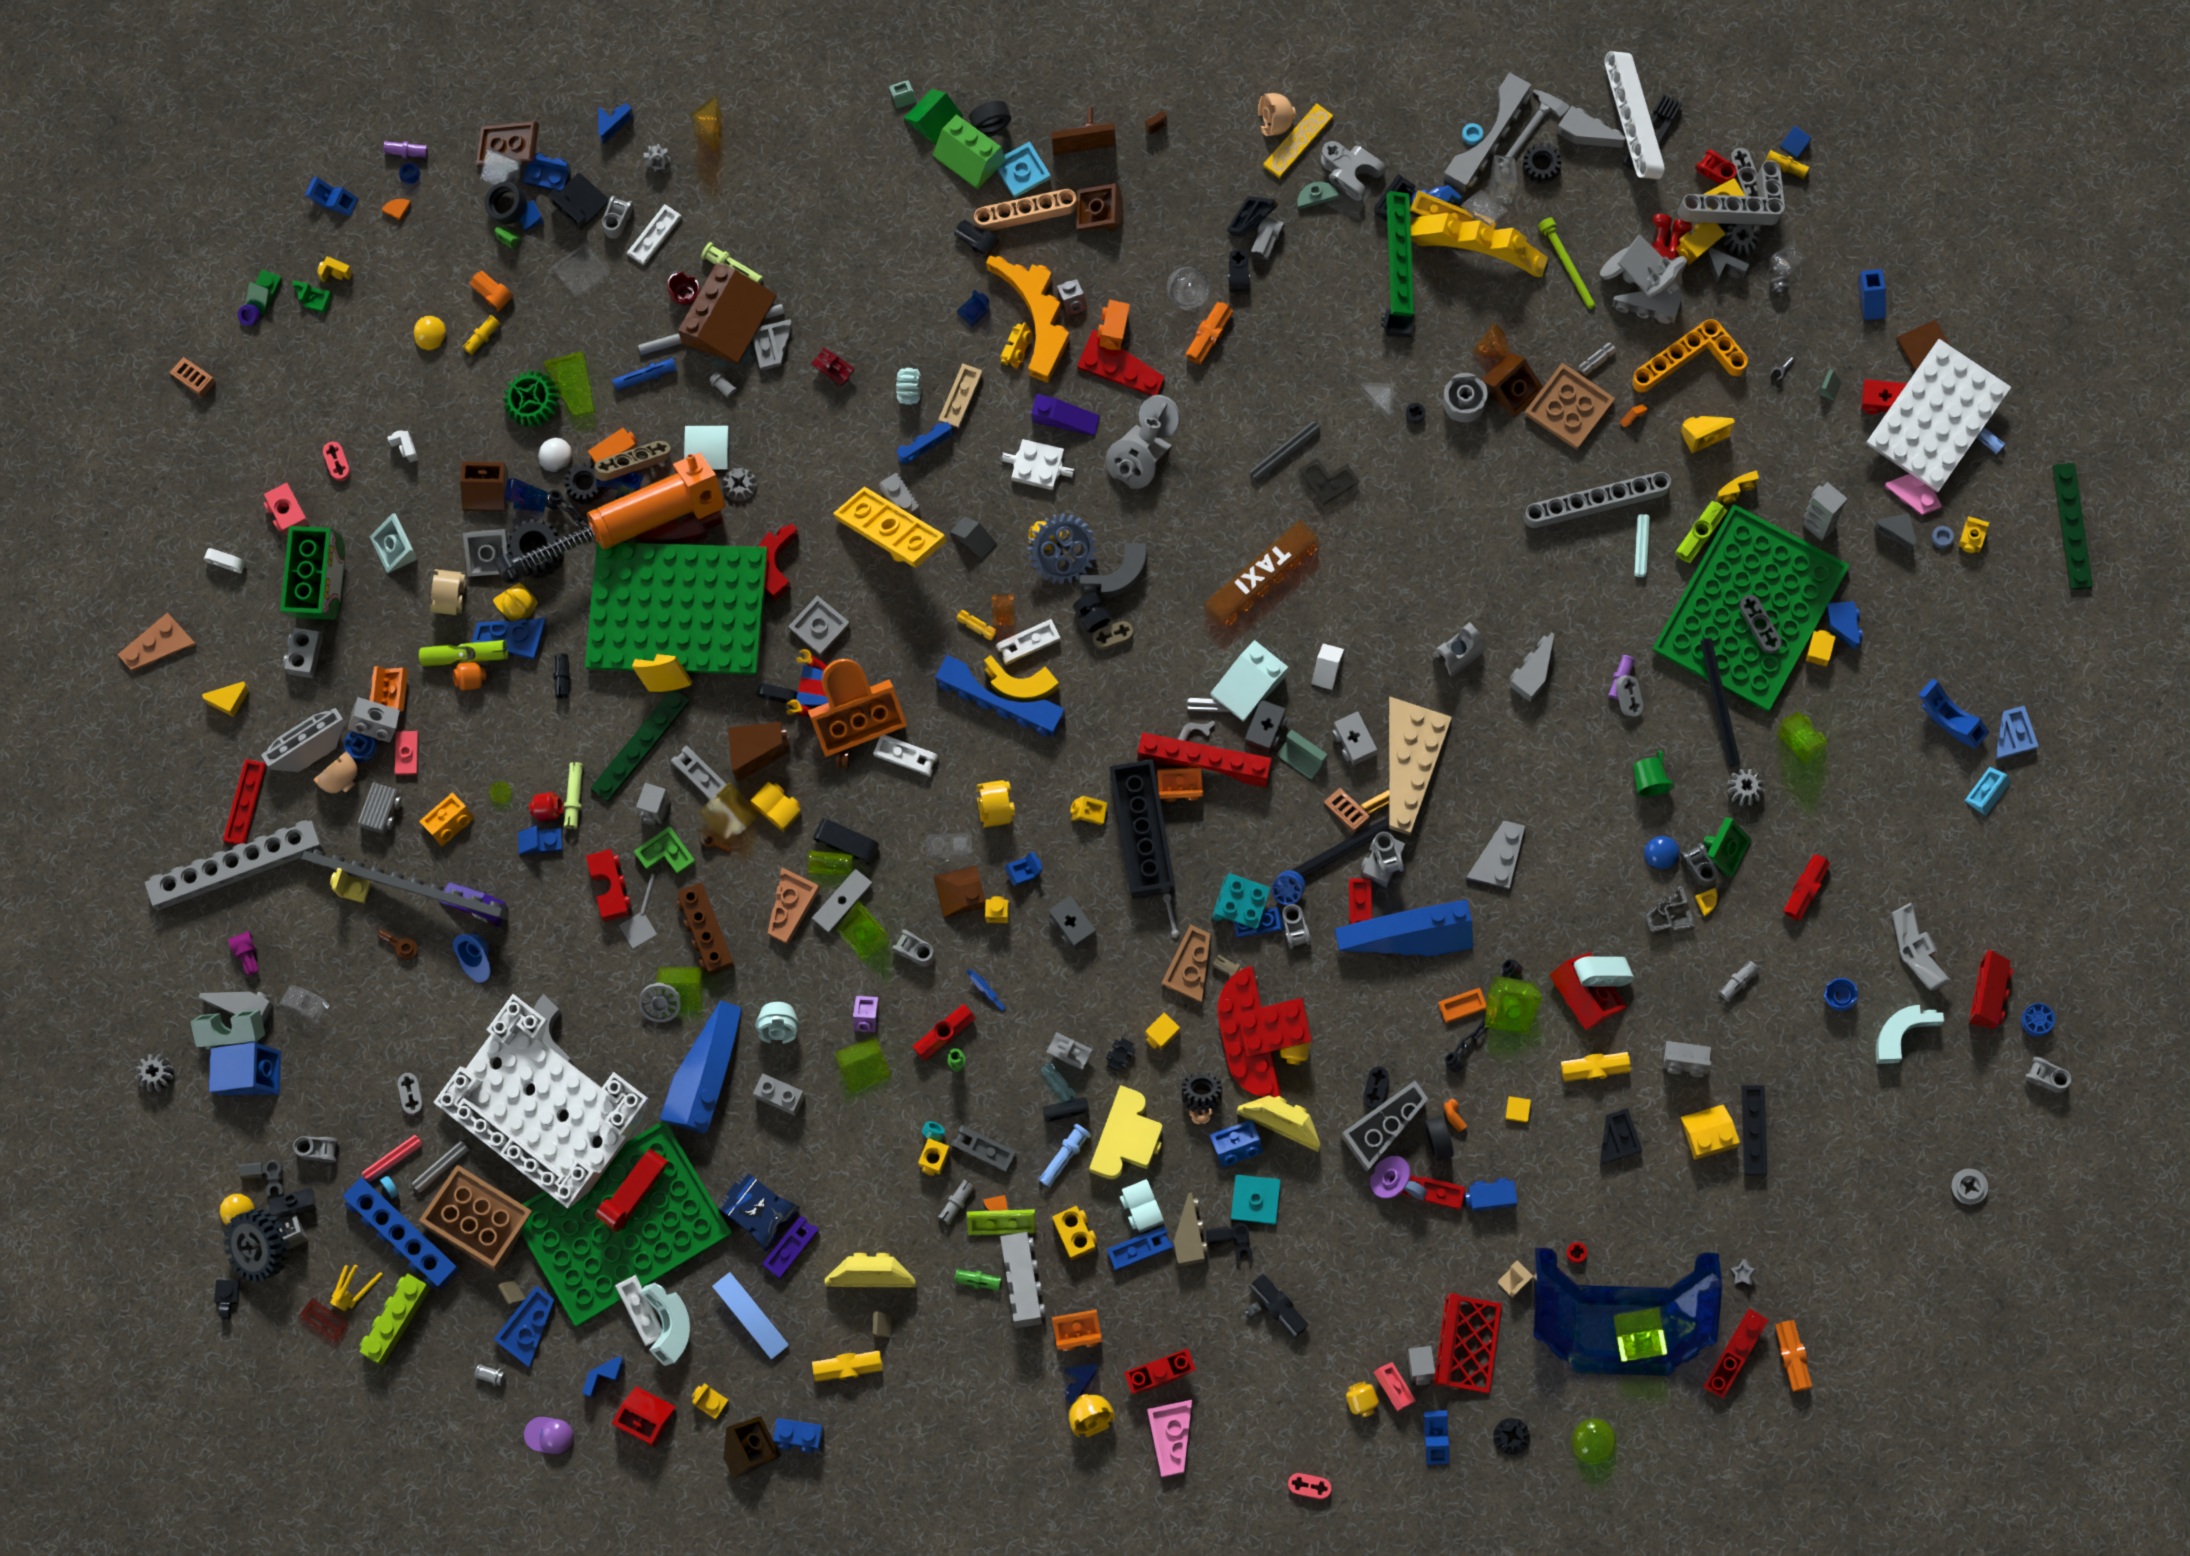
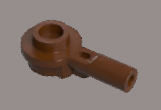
M383 929L378 932L377 937L394 946L397 955L401 959L411 960L417 955L418 946L413 939L404 938L399 940Z

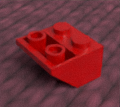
M636 1386L622 1403L611 1424L615 1428L655 1448L676 1406Z

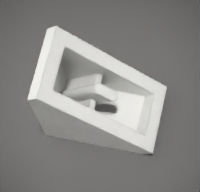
M1327 644L1322 645L1317 657L1311 682L1312 685L1330 690L1333 689L1344 649Z

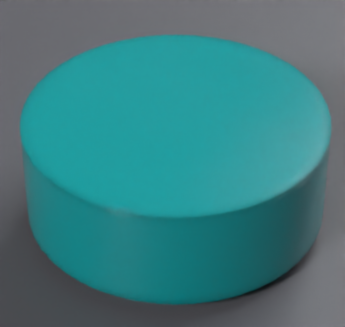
M928 1121L924 1124L922 1133L929 1139L941 1141L945 1130L940 1124Z

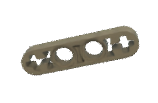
M655 441L601 459L595 463L594 475L601 481H607L664 462L669 458L670 445L664 441ZM637 456H645L647 459L641 460ZM619 462H626L628 465H627V466H621V465H619L618 463H619Z

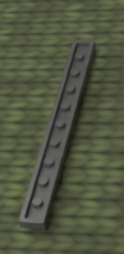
M313 849L312 853L304 851L301 858L316 865L333 870L341 868L350 875L507 920L509 911L502 909L503 904L490 901V904L482 903V898L471 895L470 899L463 897L464 893L452 889L450 893L444 892V887L432 883L430 887L423 885L424 881L411 878L410 881L403 880V875L391 872V875L383 874V869L374 866L369 870L364 868L365 864L352 860L351 864L345 863V858L336 855L328 858L325 857V852Z

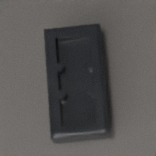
M312 1188L268 1199L270 1216L275 1215L278 1219L316 1209Z

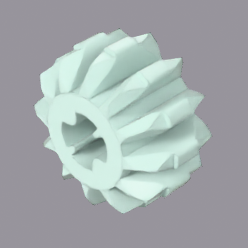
M913 368L900 369L896 378L898 401L909 405L918 403L921 395V374L919 370Z

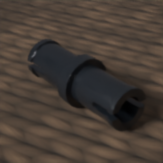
M560 653V657L559 654H555V672L553 673L555 698L563 699V695L564 698H568V680L570 679V673L568 672L569 657L565 653Z

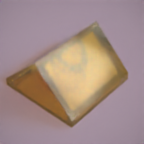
M713 96L690 113L695 132L712 152H717L722 111L718 97Z
M730 782L698 811L705 821L727 843H730L744 831L760 814Z

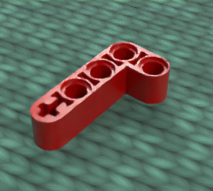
M649 1149L611 1200L606 1199L599 1206L595 1214L597 1219L616 1233L619 1232L666 1170L669 1161L652 1149Z

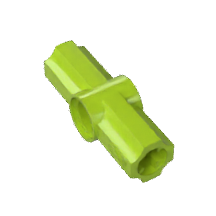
M1711 501L1676 550L1675 554L1681 560L1691 564L1726 515L1727 510L1718 502ZM1703 529L1707 534L1699 535L1696 530Z

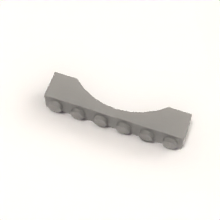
M1509 72L1498 89L1499 113L1493 129L1476 147L1453 158L1444 172L1443 180L1463 192H1466L1469 187H1474L1478 180L1476 175L1480 170L1483 172L1489 162L1487 158L1490 154L1494 155L1500 145L1498 141L1501 137L1505 138L1511 128L1509 124L1512 120L1516 121L1518 119L1522 104L1526 105L1532 96V93H1530V83Z

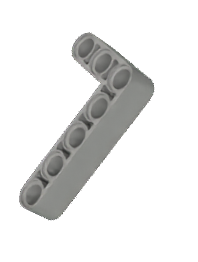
M1774 161L1763 163L1756 176L1758 197L1688 194L1683 198L1677 214L1680 219L1687 222L1774 225L1778 222L1785 208L1780 166Z

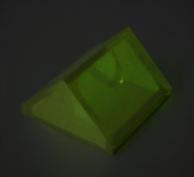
M860 901L854 905L836 928V931L863 962L890 941L888 933Z
M658 967L655 983L669 984L675 988L681 999L679 1011H702V967Z
M876 1036L834 1052L850 1093L892 1076Z

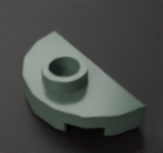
M1313 182L1305 186L1300 192L1298 209L1311 207L1339 199L1340 197L1337 190L1329 183Z

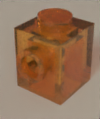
M992 594L993 626L1015 624L1014 594Z

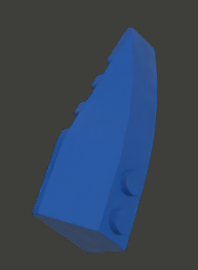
M1467 900L1403 911L1334 929L1339 951L1399 953L1402 955L1415 954L1430 957L1473 948L1472 918Z
M722 1000L719 1001L706 1022L704 1029L698 1035L691 1050L687 1053L683 1063L674 1074L659 1120L700 1134L708 1131L732 1051L741 1007Z

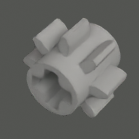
M659 144L653 147L648 146V153H643L646 167L651 166L654 172L659 169L665 170V163H670V158L667 156L668 149H662Z

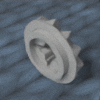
M743 467L733 468L730 472L726 473L722 480V488L725 495L734 501H743L750 498L757 486L756 478L752 472ZM733 479L737 481L744 479L743 485L745 488L741 486L734 488L735 482Z
M1963 1169L1954 1176L1951 1188L1953 1196L1960 1203L1972 1205L1979 1203L1985 1198L1988 1192V1183L1981 1172L1975 1169ZM1974 1179L1973 1187L1976 1191L1971 1190L1965 1194L1966 1187L1963 1183L1968 1184Z

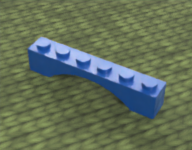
M946 655L935 676L936 683L940 689L946 692L953 690L958 693L957 695L961 699L966 701L972 699L977 702L979 707L985 710L992 708L1002 718L1008 719L1011 717L1016 719L1018 725L1024 728L1031 726L1036 729L1038 734L1044 737H1048V735L1054 737L1065 716L1064 708L1047 700L1021 703L997 697L977 682L966 663L949 655Z

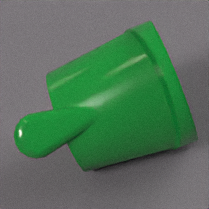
M1663 751L1656 752L1657 758H1646L1633 765L1636 791L1639 797L1664 794L1674 788V782L1667 778L1664 770Z

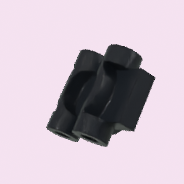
M1121 1038L1120 1041L1115 1039L1112 1048L1116 1049L1115 1052L1109 1051L1106 1059L1109 1060L1108 1066L1119 1072L1122 1067L1126 1069L1130 1062L1127 1060L1128 1055L1132 1057L1136 1050L1132 1048L1134 1043L1124 1038Z

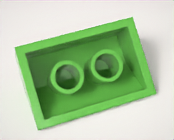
M957 114L942 129L933 152V156L976 189H979L1006 161L1000 145Z

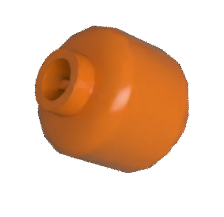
M478 662L459 663L456 669H453L455 686H459L462 691L479 689L482 686V681L486 680L485 668H481Z

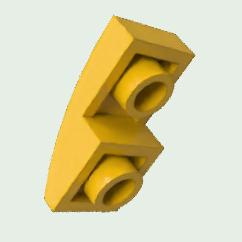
M1757 471L1744 474L1725 485L1717 494V502H1723L1724 504L1732 503L1739 497L1740 489L1742 491L1753 489L1759 480Z

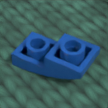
M1275 907L1263 910L1257 929L1234 922L1236 937L1240 938L1283 930L1280 908Z

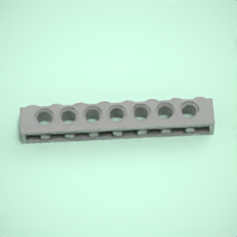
M304 820L296 823L295 827L279 829L275 831V834L268 837H257L254 839V842L249 844H238L233 847V850L216 852L211 858L206 860H195L191 863L192 865L187 867L173 868L168 874L154 875L149 881L145 882L152 906L158 911L301 858L304 851L312 853L313 849L320 851L323 850L314 823ZM295 837H301V841L298 844H291ZM280 845V849L277 852H270L272 846ZM259 852V857L256 860H250L252 853ZM238 860L236 867L229 868L231 861ZM211 868H218L215 875H208ZM196 875L195 882L187 883L190 876ZM176 883L172 891L166 890L169 884Z

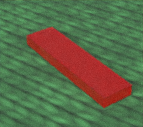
M249 759L244 760L222 840L223 843L232 845L246 844L267 766L266 763Z

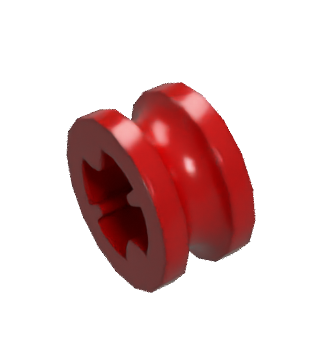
M1580 1242L1570 1244L1566 1252L1567 1258L1572 1263L1578 1264L1583 1262L1587 1256L1586 1246ZM1574 1247H1579V1251L1581 1249L1583 1251L1579 1259L1574 1258L1575 1255L1572 1256L1570 1253L1574 1251Z

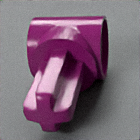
M250 931L228 939L234 956L241 958L247 975H253L259 971L253 955L257 948L252 942L253 937Z

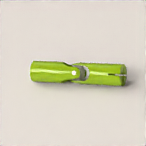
M506 640L465 643L459 646L422 647L419 649V661L422 667L449 665L457 660H460L459 662L462 663L504 660L508 658V649H504L508 648ZM468 647H471V648L474 649V651H475V658H474V659H469V658H470V655H471V650H470Z

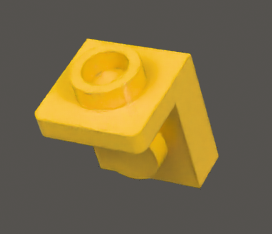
M328 256L324 262L322 261L319 264L317 270L322 282L326 281L330 272L332 276L340 280L343 277L350 280L353 274L349 265Z
M1086 796L1077 798L1071 805V820L1078 821L1081 819L1101 825L1104 823L1107 802Z
M705 1383L702 1387L698 1386L692 1395V1403L716 1420L729 1402L728 1399Z

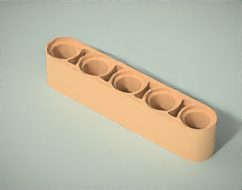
M1063 189L981 207L974 214L975 226L982 231H993L1071 214L1077 207L1076 195L1072 190ZM1064 200L1072 201L1068 205L1062 203ZM1044 204L1051 205L1048 209L1042 208ZM1026 208L1031 210L1029 213L1025 214L1020 212L1022 209ZM1003 213L1010 214L1007 218L1000 217ZM983 217L989 219L987 222L979 221Z

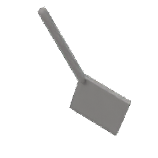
M655 874L650 876L641 912L619 925L632 948L657 935L645 915Z

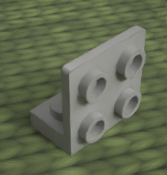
M1666 1041L1663 1068L1668 1069V1072L1672 1074H1681V1071L1690 1072L1691 1076L1703 1077L1704 1074H1708L1712 1066V1061H1710L1711 1047Z

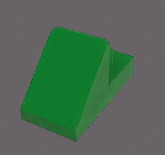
M262 269L256 282L249 283L245 305H255L259 309L260 314L265 315L282 281V277Z

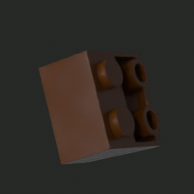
M462 461L460 477L462 510L506 511L508 469L505 462Z

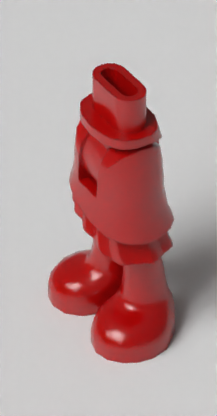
M1655 214L1653 223L1657 228L1656 241L1651 242L1652 247L1663 258L1667 257L1669 260L1679 257L1675 250L1679 246V239L1687 232H1691L1693 224L1682 219L1675 220L1672 226L1669 246L1666 247L1665 242L1672 218L1665 214Z

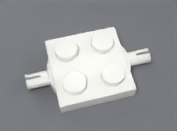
M1022 439L1016 456L1003 452L1001 462L1014 464L1012 481L1054 490L1056 480L1060 475L1073 478L1074 469L1062 467L1063 448Z

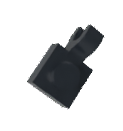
M216 1280L214 1302L220 1304L219 1317L221 1319L230 1320L231 1304H238L239 1280Z

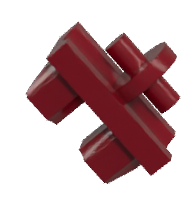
M825 347L811 362V366L840 386H843L855 371L854 367Z

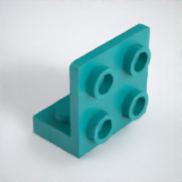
M1228 873L1223 880L1211 919L1221 921L1223 918L1257 929L1270 887Z

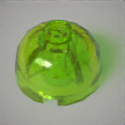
M1590 1418L1583 1420L1575 1427L1571 1436V1446L1574 1454L1581 1461L1597 1465L1607 1461L1616 1449L1617 1437L1615 1431L1609 1423L1602 1419Z

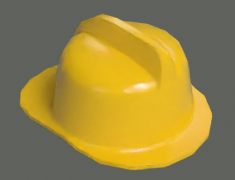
M520 582L493 599L496 607L510 621L528 618L538 604L534 595Z

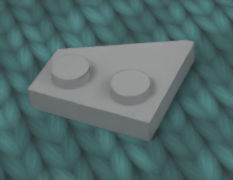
M790 319L761 326L754 336L753 342L761 371L782 366L792 327Z

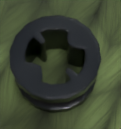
M1420 403L1410 404L1406 409L1407 420L1413 424L1422 422L1425 418V408ZM1418 409L1419 414H1421V416L1417 415L1416 418L1412 417V413L1409 412Z

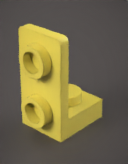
M338 868L337 872L333 873L330 885L332 886L331 889L339 897L365 903L371 882L349 876L343 869Z

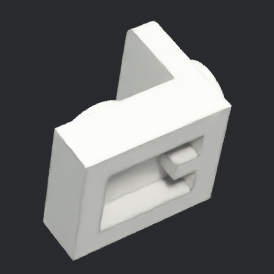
M396 431L387 437L391 447L399 445L402 456L407 457L409 462L418 460L408 431Z

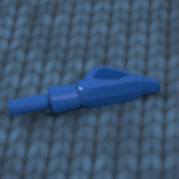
M968 969L967 973L978 989L985 993L984 995L990 1002L993 1001L1000 1011L1004 1010L1005 1007L996 998L998 995L990 988L987 981L973 970Z

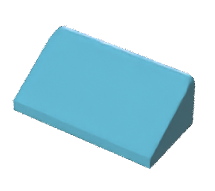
M1989 767L1964 801L1987 816L2011 783L2008 775Z

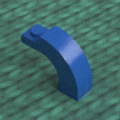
M1931 679L1919 693V697L1924 703L1921 707L1929 717L1962 743L1977 748L1990 733L1980 718L1966 713L1955 705L1938 681Z

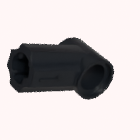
M965 219L958 224L954 235L970 245L975 253L979 252L984 255L983 258H987L999 243V239L993 233L987 230L982 231Z

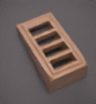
M184 357L170 371L172 376L201 398L216 383L212 376ZM186 364L187 368L181 374H178L177 372ZM192 369V373L187 378H184V376ZM196 374H199V375L197 376V378L191 383V382H190L191 379H192ZM202 378H204V380L202 381V383L197 387V386H196L197 383H198Z
M1341 788L1324 801V804L1353 834L1370 820V816ZM1341 796L1343 799L1334 806L1332 802ZM1347 802L1349 804L1342 811L1338 810L1344 803ZM1353 808L1355 811L1346 817L1345 814ZM1358 814L1360 817L1352 823L1350 820Z

